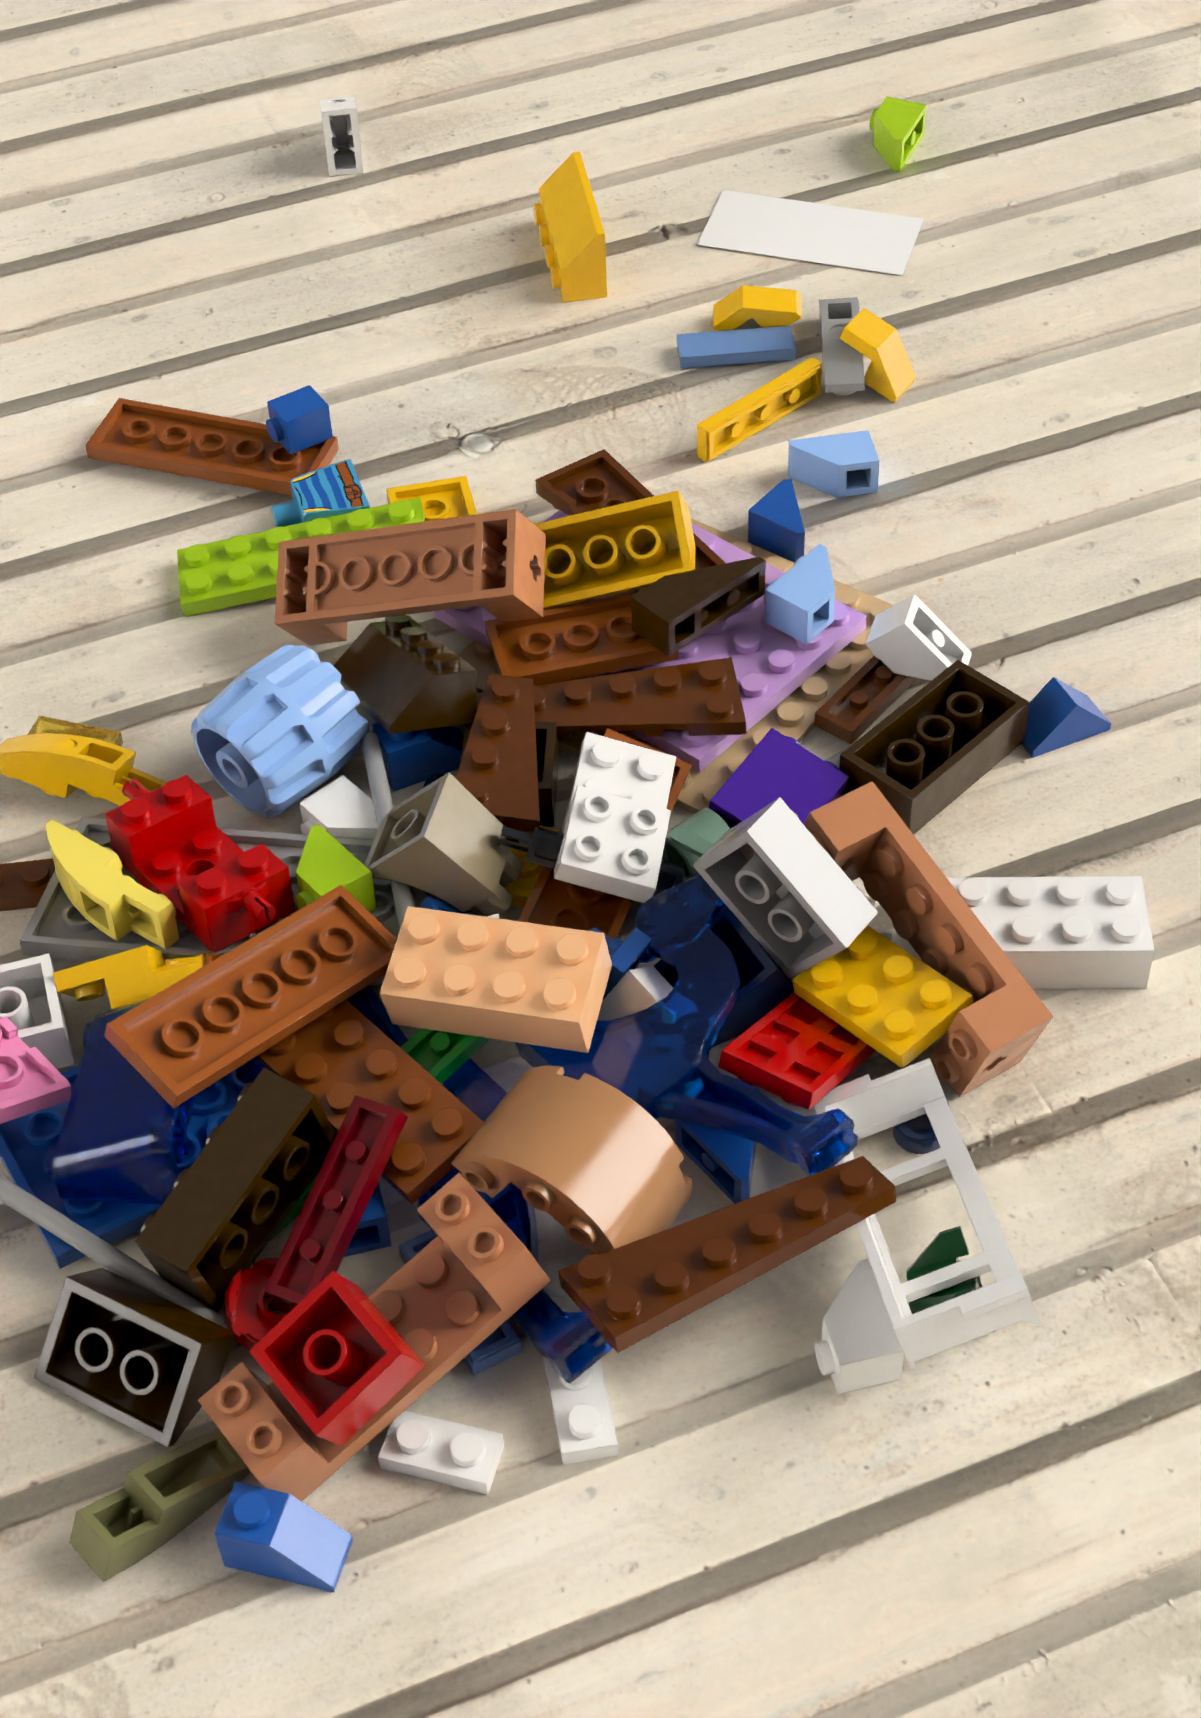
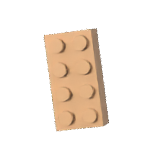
M408 906L379 994L392 1024L588 1053L612 962L605 935L601 932Z

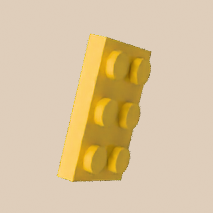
M868 925L846 949L801 972L792 980L795 994L902 1069L947 1031L960 1010L973 1004L972 994Z

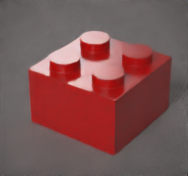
M332 1271L249 1350L314 1434L340 1446H343L425 1367L424 1363L357 1284L335 1271Z

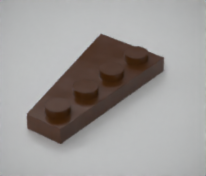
M488 674L456 779L505 827L526 832H532L536 826L540 827L533 679Z

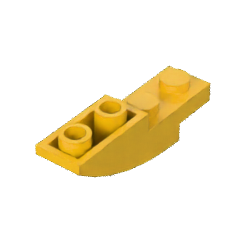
M52 733L29 734L8 738L0 744V772L4 776L20 779L41 788L46 794L59 796L64 799L79 788L92 797L103 798L122 806L130 801L122 793V787L126 781L131 783V779H137L149 791H153L167 783L164 780L133 768L136 752L89 737Z

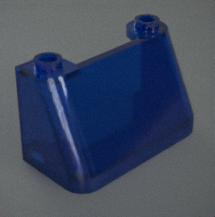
M149 998L99 1012L95 1015L93 1022H87L83 1034L84 1054L57 1145H51L47 1154V1174L49 1177H54L60 1198L162 1205L173 1191L174 1183L180 1174L178 1164L182 1163L183 1156H189L191 1147L187 1128L196 1095L173 1109L104 1037L107 1023Z

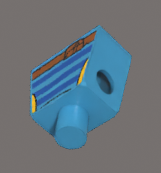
M351 459L294 477L290 481L293 501L271 506L275 527H285L312 521L316 518H326L351 513L358 509L370 508Z

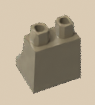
M448 772L394 806L386 814L380 824L364 865L372 872V878L395 881L424 890L448 902L461 912H465L475 906L484 915L490 916L501 914L510 907L513 896L504 887L513 883L520 876L524 863L510 851L511 848L498 845L503 824Z

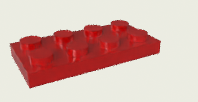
M794 992L723 1048L718 1067L736 1075L740 1081L746 1084L756 1085L781 1097L783 1101L790 1105L810 1110L876 1050Z

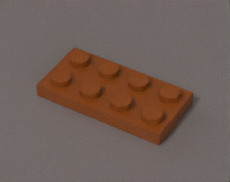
M636 593L543 610V618L518 621H500L499 619L485 621L486 636L498 675L533 679L534 685L580 679L678 660L679 654L676 651L668 657L632 631L631 596Z

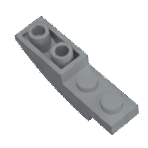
M857 297L819 300L825 393L833 392L837 395H850L856 391L865 390L863 354L840 339L844 327L860 312Z

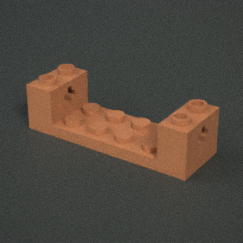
M517 509L280 541L275 625L307 645L347 641V623L349 621L472 606L483 607L500 621L543 618L546 534Z
M873 781L809 812L804 826L820 845L830 853L832 859L851 881L860 877L867 894L874 901L879 902L891 918L898 935L909 942L921 958V961L973 995V1004L958 1012L930 1055L938 1076L945 1083L950 1084L957 1095L961 1097L1020 1063L1054 1016Z
M460 1173L454 1176L417 1209L419 1214L436 1233L437 1237L368 1296L424 1363L425 1367L343 1446L316 1436L275 1383L271 1381L267 1385L243 1362L198 1399V1402L256 1479L267 1489L288 1493L303 1501L551 1281L526 1246Z

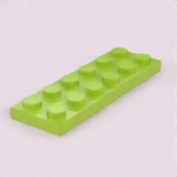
M421 498L399 500L391 504L358 509L351 513L316 518L308 522L275 527L271 530L243 536L238 535L225 540L196 544L188 548L178 549L180 601L184 615L187 617L275 598L280 541L426 522Z

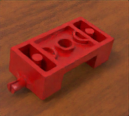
M188 775L171 780L153 791L147 790L137 779H131V783L126 781L122 787V793L130 801L105 813L112 850L119 856L122 866L145 888L156 894L166 896L175 907L176 918L212 953L295 911L288 866L263 843L246 851H243L216 826L211 796Z

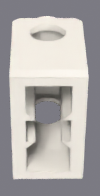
M348 96L319 100L329 176L364 173L355 98ZM342 148L351 150L350 153L345 155L335 153Z

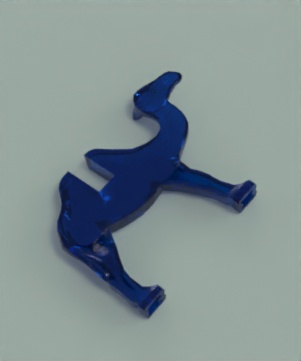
M700 874L648 899L638 908L635 918L636 928L652 939L640 963H648L659 958L670 964L678 973L677 984L667 997L649 1008L625 1017L609 1021L597 1020L588 1053L515 1042L521 1057L533 1068L539 1066H561L565 1071L563 1076L577 1080L584 1073L589 1074L623 1092L643 1107L655 1120L661 1117L694 1122L760 1143L787 1161L798 1164L807 1176L835 1166L857 1146L858 1136L853 1132L855 1124L841 1109H833L819 1115H800L779 1106L753 1086L737 1078L722 1074L709 1060V1052L737 1000L740 977L730 949L709 928L725 903ZM470 1058L442 1084L483 1122L507 1094L500 1085ZM456 1167L449 1171L417 1200L418 1208L458 1173L461 1174V1172ZM512 1182L493 1198L485 1192L475 1190L519 1238L538 1262V1234L535 1209L525 1200L522 1191ZM419 1214V1218L432 1230L428 1223ZM543 1288L511 1316L514 1322L524 1331L539 1354L548 1358L554 1370L566 1383H572L612 1349V1346L583 1312L562 1311Z

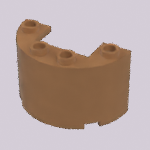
M539 1066L523 1073L451 1163L475 1190L485 1192L491 1198L512 1182L522 1191L523 1197L531 1206L540 1211H546L564 1227L567 1236L580 1246L588 1247L592 1251L588 1255L602 1254L671 1228L690 1201L692 1194L691 1177L683 1175L679 1168V1164L684 1157L673 1139L654 1117L623 1092L594 1076L584 1073L579 1080L563 1076L565 1071L561 1066Z

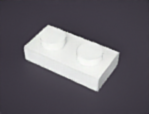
M404 1411L390 1424L378 1456L380 1469L488 1495L505 1446L504 1434Z

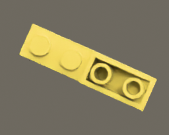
M53 819L45 824L56 874L62 889L75 908L89 922L116 941L120 940L130 931H133L166 950L179 940L175 919L176 910L172 902L166 896L156 894L136 883L131 877L122 875V862L111 848L103 847L84 837L79 831L69 829Z

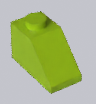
M886 96L880 107L873 110L869 128L873 130V146L894 171L901 172L924 137L926 104Z
M317 824L311 827L296 870L299 893L296 894L295 899L298 908H303L342 885L369 912L376 909L372 872L321 825Z

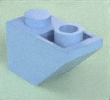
M868 430L789 440L788 475L790 478L837 498L878 493L880 460Z
M818 544L806 556L797 559L793 567L779 579H774L764 593L765 623L806 645L834 621L835 586L825 546Z

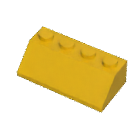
M573 152L538 188L539 203L533 204L535 224L539 226L541 246H544L547 268L550 267L553 289L559 288L563 303L607 297L605 232L581 153Z
M679 491L535 524L546 534L543 610L641 589L651 585L663 576L695 570L696 547L689 508Z

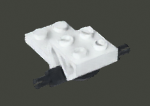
M586 732L561 833L536 826L533 828L532 834L505 827L504 825L502 826L498 845L526 852V860L528 862L554 869V879L587 887L596 892L613 894L646 904L650 903L653 896L676 901L679 894L707 902V892L710 886L706 881L684 876L685 871L681 865L662 860L671 810L666 808L676 756Z

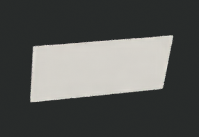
M723 190L697 245L903 275L924 219Z

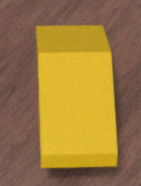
M742 285L713 305V328L716 331L734 330L751 318L762 328L789 326L801 318V295L797 290Z
M863 308L844 327L840 339L872 360L864 376L865 384L895 403L913 384L916 378L897 330Z

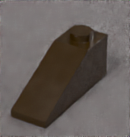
M755 557L663 576L631 596L632 631L669 657L763 596L765 593L766 560L761 557Z

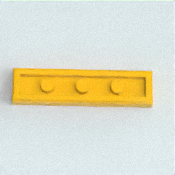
M811 357L698 423L697 457L707 463L821 395L822 362Z

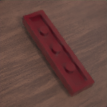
M355 1095L264 1289V1292L269 1296L296 1306L332 1271L337 1273L408 1118L400 1109Z

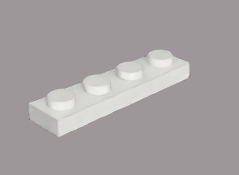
M580 1256L538 1262L551 1281L532 1297L563 1465L618 1455V1441L594 1325L560 1286L558 1271L578 1263Z

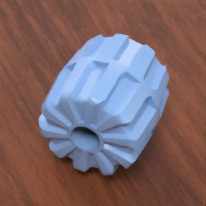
M286 645L236 677L199 712L191 724V734L203 763L218 784L248 811L255 812L264 818L278 816L319 788L362 747L360 740L369 731L368 721L357 713L356 707L361 703L354 691L344 689L340 683V672L330 662L320 663L318 654L304 645Z

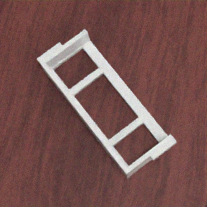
M930 1058L872 1081L869 1074L839 1085L814 1105L835 1166L855 1159L849 1143L927 1113L941 1148L883 1170L881 1173L897 1186L948 1166L983 1249V1252L901 1284L876 1215L873 1214L856 1223L893 1329L911 1369L916 1368L915 1362L1017 1322L1024 1321L1041 1324L1026 1283L1014 1261ZM992 1271L995 1283L912 1314L909 1302Z

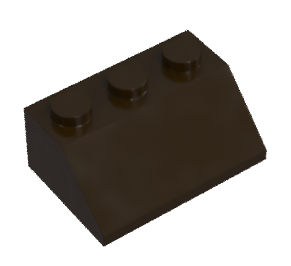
M98 1268L65 1278L34 1379L166 1447H170L176 1443L202 1406L198 1399L220 1381L235 1332L104 1268Z

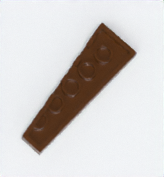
M605 449L535 480L536 493L552 504L555 509L561 510L568 516L654 496ZM693 533L696 547L695 570L725 564L713 550Z
M732 657L534 685L535 722H557L558 739L571 738L576 732H595L600 736H604L607 728L616 732L643 731L644 737L662 736V730H689V736L747 734L746 719ZM477 693V709L482 693Z
M864 1156L608 1252L585 1256L578 1263L558 1271L560 1286L614 1350L619 1353L895 1203L896 1188Z

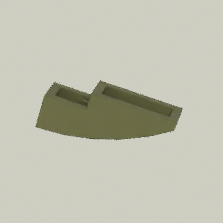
M216 1428L128 1471L124 1488L76 1511L69 1543L104 1582L169 1542L224 1498L232 1490L235 1481L241 1482L251 1471L220 1429Z

